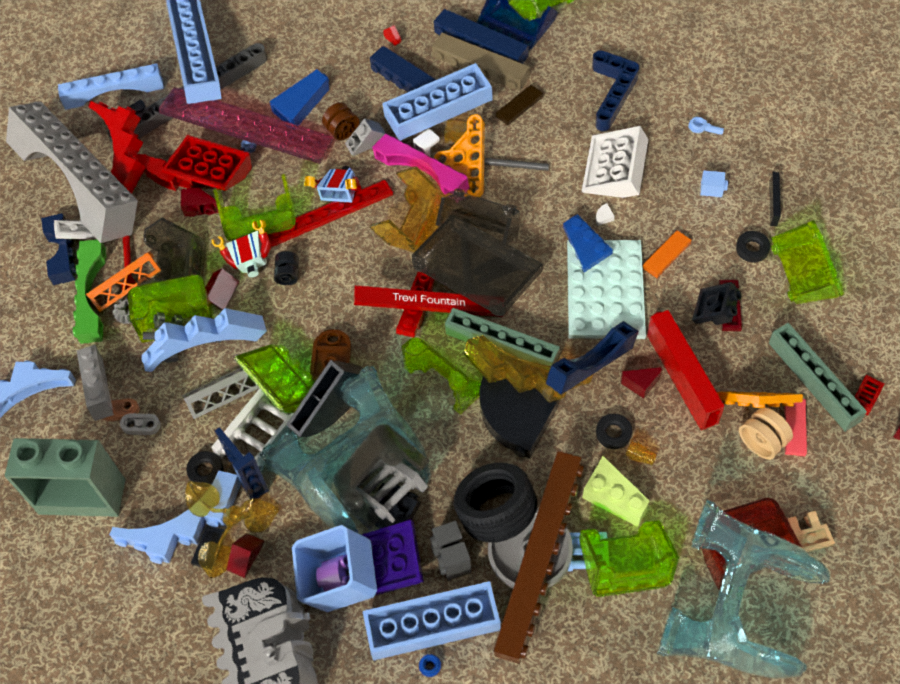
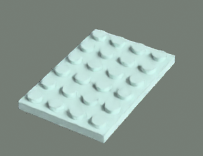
M567 240L569 338L603 339L613 327L625 321L639 331L636 339H645L646 326L641 240H604L613 249L612 255L585 273L582 271L580 261L577 260L573 246Z

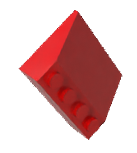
M187 135L161 170L163 173L226 191L246 178L252 169L250 153Z

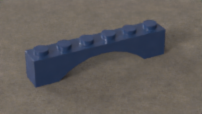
M625 321L619 323L586 354L576 359L562 358L551 365L546 384L559 394L565 393L633 349L639 331Z

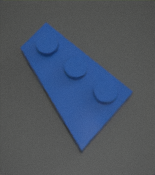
M578 214L563 223V229L574 248L577 260L580 261L583 273L612 255L613 249Z

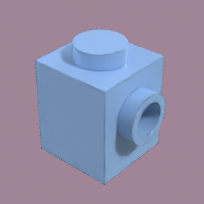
M703 170L700 195L722 197L723 191H727L728 180H725V172Z

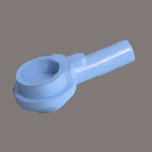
M694 117L688 124L689 129L694 133L707 131L722 135L724 128L712 126L701 117Z

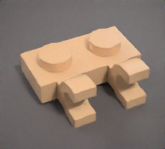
M816 511L809 512L804 517L807 526L810 527L808 529H800L796 516L788 518L787 522L784 523L787 531L790 533L785 538L793 556L830 547L835 544L827 523L820 524Z

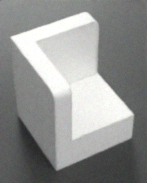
M428 128L413 139L414 149L422 151L430 157V148L438 143L440 138Z

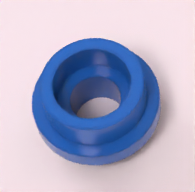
M431 654L422 657L419 662L420 672L426 677L436 676L441 669L438 657ZM428 663H433L434 668L428 670L426 668V665Z

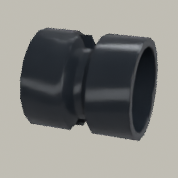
M290 251L277 253L274 264V281L280 285H294L298 281V255Z

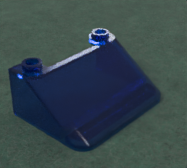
M486 0L477 23L528 45V51L536 45L558 15L555 9L548 6L539 19L510 6L512 0Z

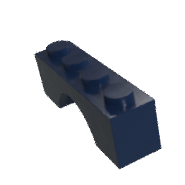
M63 213L41 218L43 233L48 242L59 244L57 253L46 261L50 281L53 285L75 281L74 273L77 272L76 265L73 262L75 253L73 248H71L73 239H56L54 229L55 220L69 221V219L66 220Z

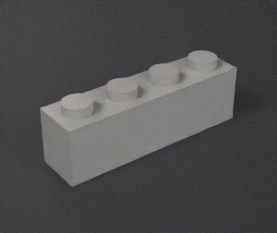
M96 345L77 350L88 411L94 421L114 415L103 358Z

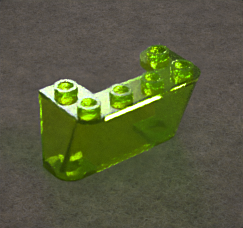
M190 275L136 286L128 292L130 321L142 343L154 341L143 339V332L150 328L154 329L153 318L154 314L157 315V312L165 313V322L171 321L175 314L182 315L183 318L196 315L215 319L203 278L199 275Z

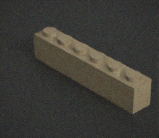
M441 33L432 45L433 57L437 60H442L462 69L476 63L487 79L508 86L510 89L521 91L530 78L529 66L447 34Z

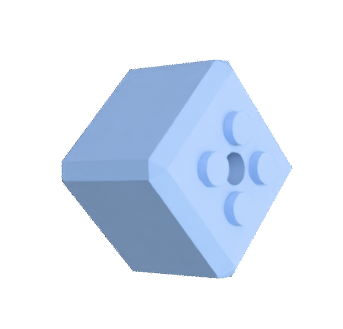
M339 525L297 540L292 546L296 595L300 602L322 611L330 612L373 598L376 594L377 586L371 540L343 525ZM343 554L347 555L350 575L347 585L324 592L323 587H318L316 569L321 567L322 561Z

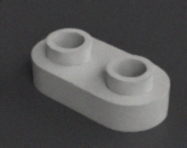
M129 413L121 418L120 427L126 434L153 435L159 431L161 423L154 414Z

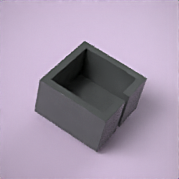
M453 521L432 528L433 536L430 537L431 548L434 556H437L441 576L445 575L447 581L470 574L471 561L464 541L460 542L462 535L457 522Z

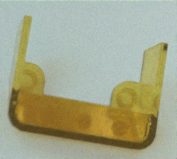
M415 166L397 171L396 173L407 185L404 196L411 205L400 229L391 220L370 224L369 228L389 246L420 254L427 251L448 207V199Z

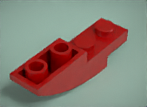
M137 154L136 157L141 159L140 163L146 166L143 173L157 184L173 191H177L179 186L187 189L197 188V182L163 173L161 169L167 163L165 160L150 157L146 154Z
M417 272L410 290L432 292L436 275ZM404 309L396 328V334L415 338L417 330L421 328L426 311Z

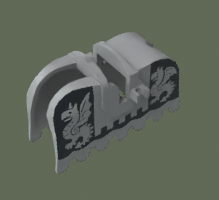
M261 577L202 597V602L205 606L215 608L214 613L207 619L208 625L212 628L219 627L220 629L219 634L213 637L212 645L217 649H224V654L217 660V667L221 670H229V675L222 681V684H318L317 676L311 663L313 661V647L309 642L303 641L304 631L309 628L311 618L309 613H304L302 603L297 599L295 592L276 579Z

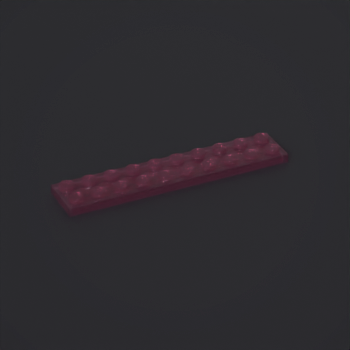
M176 87L172 89L159 107V114L321 164L333 142V136L218 100L187 104L185 91Z

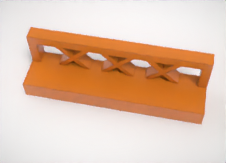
M151 251L86 294L99 312L161 271L153 259L154 255ZM147 261H150L155 268L151 273L142 272L143 264ZM128 274H139L138 282L135 284L127 283ZM115 283L122 284V293H111L112 286ZM99 294L108 295L107 303L103 306L95 299Z

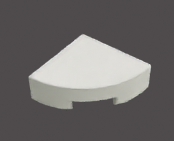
M607 203L602 205L597 211V226L614 221V215Z

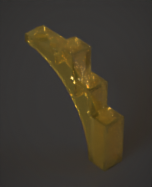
M484 335L467 340L464 355L489 383L506 378L519 393L536 388L549 403L565 398L567 391L559 394L546 384L551 366L533 363L513 356L494 345ZM593 375L589 376L588 378H586L579 384L575 385L571 389L590 383L593 378Z

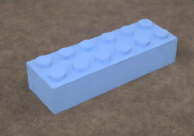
M475 63L382 103L384 116L400 141L492 101V86Z
M490 581L363 611L373 661L496 632L501 629Z

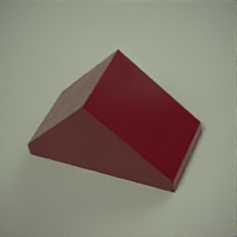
M661 367L622 371L620 381L622 385L644 399L660 380L662 370Z
M244 534L232 544L226 570L246 578L265 541L250 534Z

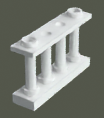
M261 387L224 431L233 444L237 439H242L260 451L255 457L260 471L263 470L265 462L291 431L286 424L297 410L294 408L288 414L271 404L267 391ZM266 409L284 420V422L276 429L258 418V413ZM249 424H254L272 435V437L266 444H263L247 434L245 429ZM217 439L211 448L222 459L226 454L219 439Z

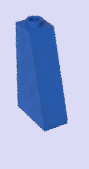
M318 69L310 73L270 101L272 112L292 131L296 130L328 92L329 79L327 75L322 74Z

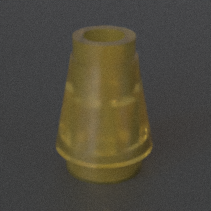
M631 441L625 453L630 460L651 466L657 457V454L638 441Z

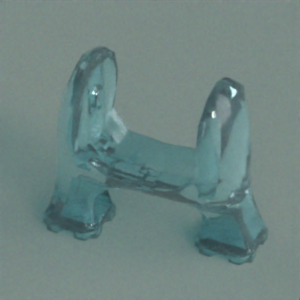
M366 366L357 377H350L340 387L341 392L344 394V402L356 409L360 414L359 421L354 427L336 437L334 441L315 454H305L302 451L299 440L294 432H286L280 437L278 442L267 445L260 453L266 469L290 483L302 496L310 509L328 527L334 528L343 525L357 533L359 532L353 520L331 491L332 483L353 464L372 454L370 450L375 445L385 452L395 453L404 465L419 474L426 485L429 483L432 475L424 447L413 429L388 399L380 383L377 370L373 366Z
M706 500L698 520L691 547L698 550L701 548L716 550L727 562L711 619L705 622H697L685 616L681 610L672 608L666 621L657 654L664 657L686 656L702 658L766 678L786 679L801 677L807 670L805 663L781 651L748 641L739 617L743 591L750 574L765 567L793 579L821 584L830 582L829 569L802 547L784 538L748 526L722 511L715 502Z

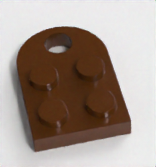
M331 329L320 333L316 337L312 349L309 374L310 383L316 382L330 360L351 363L352 345L347 334L340 330ZM333 336L338 337L336 342L328 341Z

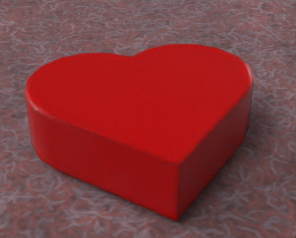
M394 25L383 31L385 39L390 41L391 44L396 46L401 43V37Z

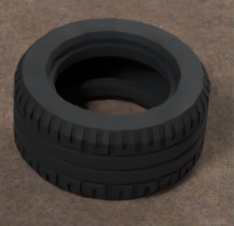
M504 462L486 464L469 473L457 487L454 496V508L465 531L476 540L484 542H501L517 536L529 526L538 506L537 496L527 474L521 468ZM501 494H513L503 505L492 510L479 511L480 507L487 500Z

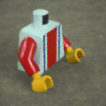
M260 220V228L256 221L252 223L253 228L259 230V232L255 231L226 243L227 247L224 246L225 240L223 237L218 236L221 240L219 245L212 239V244L220 248L219 252L226 263L234 269H239L242 273H247L249 277L258 276V268L266 264V257H268L271 249L267 231H264L266 227L264 220Z

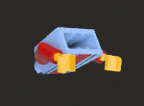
M343 166L342 169H331L319 180H316L314 176H305L304 186L316 188L321 201L352 202L355 191L361 190L360 182L349 166Z

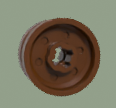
M338 102L325 111L322 117V124L336 140L343 141L350 137L360 125V119L347 104Z

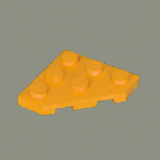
M717 392L720 399L723 400V404L729 405L738 402V406H750L751 403L755 408H765V404L768 407H780V403H782L781 406H794V403L803 402V394Z

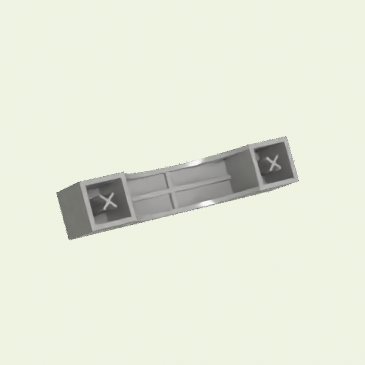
M41 101L9 107L6 142L24 161L49 156L56 162L65 174L74 192L81 223L100 243L132 235L138 200Z

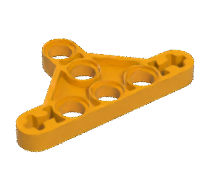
M478 114L471 115L468 118L467 131L450 150L437 152L434 156L437 160L445 156L446 161L443 163L444 165H448L453 170L463 173L468 177L469 189L467 193L476 199L480 198L484 193L485 123ZM476 120H478V122H479V123H476V129H477L478 131H475V127H474V125H473V124H475ZM474 136H479V142L473 144L471 142L472 138ZM478 152L480 154L479 158L472 160V154ZM459 154H462V160L460 162H455V157ZM474 169H479V174L476 177H472L471 172ZM476 185L478 189L475 191V193H473L472 190L475 189Z

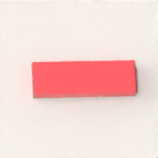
M803 399V402L794 403V406H784V419L793 432L792 440L785 446V455L806 456L807 454L806 399Z

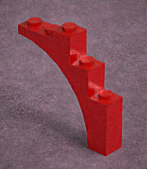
M91 101L88 107L98 113L105 121L112 137L114 155L111 174L132 194L146 166L140 163L141 159L136 157L144 143L138 139L139 135L134 133L141 118L135 115L136 111L130 107L125 109L118 106L117 109L113 107L108 109L109 106L100 101L98 104Z

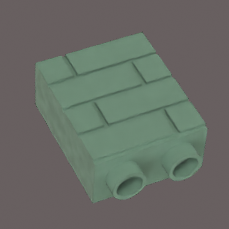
M13 439L5 477L39 515L119 516L125 478L99 440Z

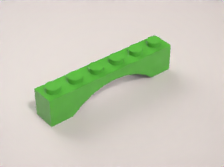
M98 240L79 241V249H77L79 261L76 264L78 279L75 280L77 295L74 296L76 310L73 312L75 320L73 335L80 344L103 341V324L98 315L92 310L90 299L86 294L91 291L96 275L106 264V247Z

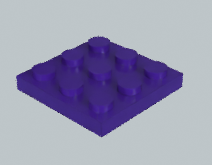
M412 520L361 534L371 540L377 592L374 596L424 582L415 527Z

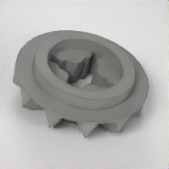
M126 296V299H119V303L114 304L112 312L118 322L129 324L140 318L143 313V306L140 300H137L135 297L128 298ZM127 305L130 307L128 314L125 312Z

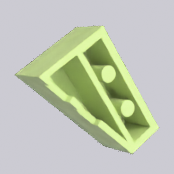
M602 456L584 488L583 499L638 527L648 509L649 500Z

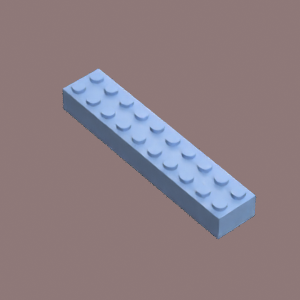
M166 0L187 104L222 99L200 0Z

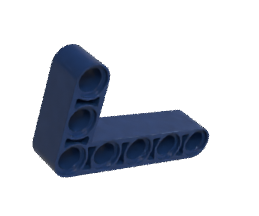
M600 50L593 54L592 69L599 74L616 79L596 114L595 126L597 130L607 131L612 126L638 80L639 65L634 61Z

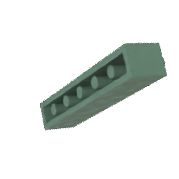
M452 308L445 322L446 335L548 373L551 365L558 362L559 346L461 310Z
M787 323L773 331L769 341L770 346L840 427L846 432L859 424L867 411L795 329Z

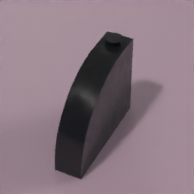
M330 360L286 426L299 437H310L324 431L354 405L373 376L359 365Z
M489 367L486 369L480 385V412L490 434L500 444L514 451L517 456L530 459L558 408L559 399Z

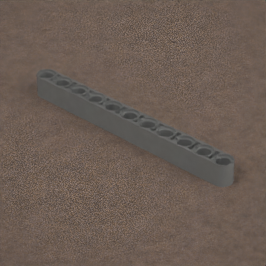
M255 43L216 66L220 90L267 61L263 44ZM184 86L136 113L135 115L141 119L134 133L139 135V139L198 103L187 104ZM108 131V137L113 146L112 137L110 131Z

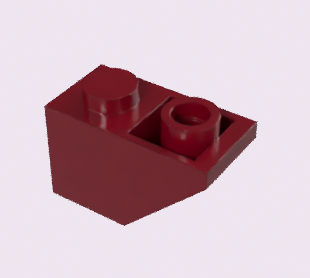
M199 187L181 189V209L184 217L220 213L216 199Z

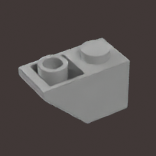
M364 118L345 145L352 156L371 149L386 133L379 122Z

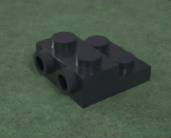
M732 282L700 289L692 321L695 324L712 321L715 325L732 322L733 316L737 315V301L742 297L740 290Z
M382 482V484L380 485L378 491H379L386 483H383V482ZM397 484L379 503L383 505L401 486ZM408 491L389 511L395 519L393 523L386 518L382 520L371 506L363 520L380 529L413 520L421 502L417 500L418 495Z

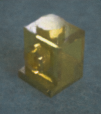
M448 119L444 131L445 143L448 144L449 141L456 143L467 131V122Z

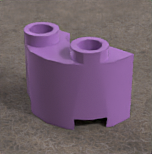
M344 554L322 561L321 567L316 569L318 587H323L324 592L347 585L350 577L346 575V570L349 567L347 555Z

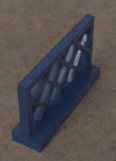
M219 427L215 430V433L231 466L235 469L248 498L253 503L269 491L258 464L250 452L243 456Z

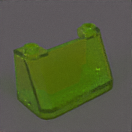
M815 220L771 237L773 241L771 249L773 254L778 255L781 259L790 285V291L787 294L791 302L794 301L796 304L838 298L845 295L829 250Z
M414 337L401 346L404 368L410 374L416 370L426 373L433 368L448 380L449 387L454 391L453 397L456 401L453 409L461 415L479 398L481 381L437 345Z
M660 520L644 522L639 528L637 535L600 539V534L595 529L580 531L579 542L589 585L594 596L603 597L659 589L668 586L673 581L679 556Z

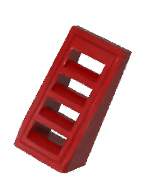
M868 375L865 376L855 395L856 400L867 411L866 415H869L885 385V383ZM867 381L878 386V389L867 384ZM864 387H866V388H868V389H870V390H872V391H875L876 393H873V392H871V391H868V390L864 389ZM859 397L869 401L870 404L859 399Z

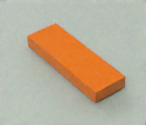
M677 230L643 264L642 268L655 278H658L691 244L692 240Z

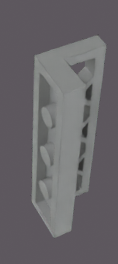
M252 362L182 396L193 419H196L265 386L256 365ZM255 374L259 383L253 386L245 384L247 377ZM233 383L241 385L239 393H228L229 386ZM214 392L223 394L221 401L218 403L209 401ZM198 400L206 402L203 410L195 413L191 403Z

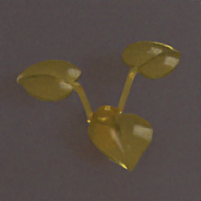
M189 481L185 489V502L189 511L198 517H205L209 511L223 513V522L227 525L218 544L207 542L201 546L198 552L200 566L208 577L215 578L222 575L227 568L231 548L222 545V542L232 526H235L244 519V525L248 530L256 533L262 532L270 526L279 509L273 504L259 499H249L241 507L232 506L228 510L226 508L215 509L214 507L218 505L220 500L218 490L208 483Z

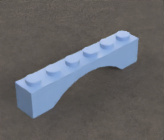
M158 64L58 84L59 98L65 110L81 107L93 97L113 90L133 89L151 92L164 89Z

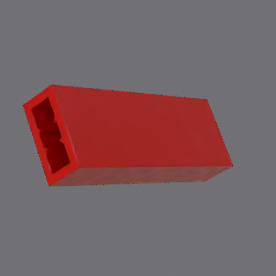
M669 310L654 313L650 317L647 337L698 427L702 431L719 424L725 406Z

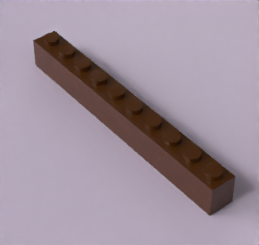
M560 451L556 453L493 650L495 657L521 664L522 658L526 659L529 646L526 644L528 638L533 637L536 627L533 621L535 616L539 617L542 604L539 602L541 596H545L548 589L546 579L548 575L551 576L555 563L552 560L554 555H558L561 543L558 542L559 537L565 534L567 523H564L566 515L570 516L573 504L570 502L572 496L576 497L579 487L576 482L578 477L582 478L585 466L582 465V457Z

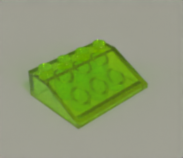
M270 344L234 357L235 361L280 412L294 413L315 383L311 379L312 375L301 368L300 362L289 354V350L283 345Z

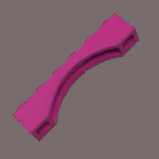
M385 134L372 147L375 158L388 166H410L429 174L439 185L442 195L454 202H457L469 189L468 177L465 174L459 173L450 166L440 163L437 159L425 155L422 151H417L410 145L398 141L395 137Z

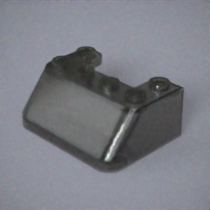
M162 217L145 228L143 236L145 244L158 252L156 263L161 271L155 274L153 278H140L137 282L136 291L159 302L194 301L201 296L206 244L198 235Z

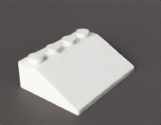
M641 126L592 136L582 186L583 193L621 198L640 194L648 138Z

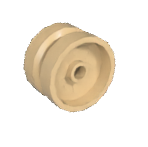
M766 407L758 408L752 414L751 419L746 420L739 428L740 437L746 446L755 454L767 460L773 459L793 438L792 429L785 419L777 412Z

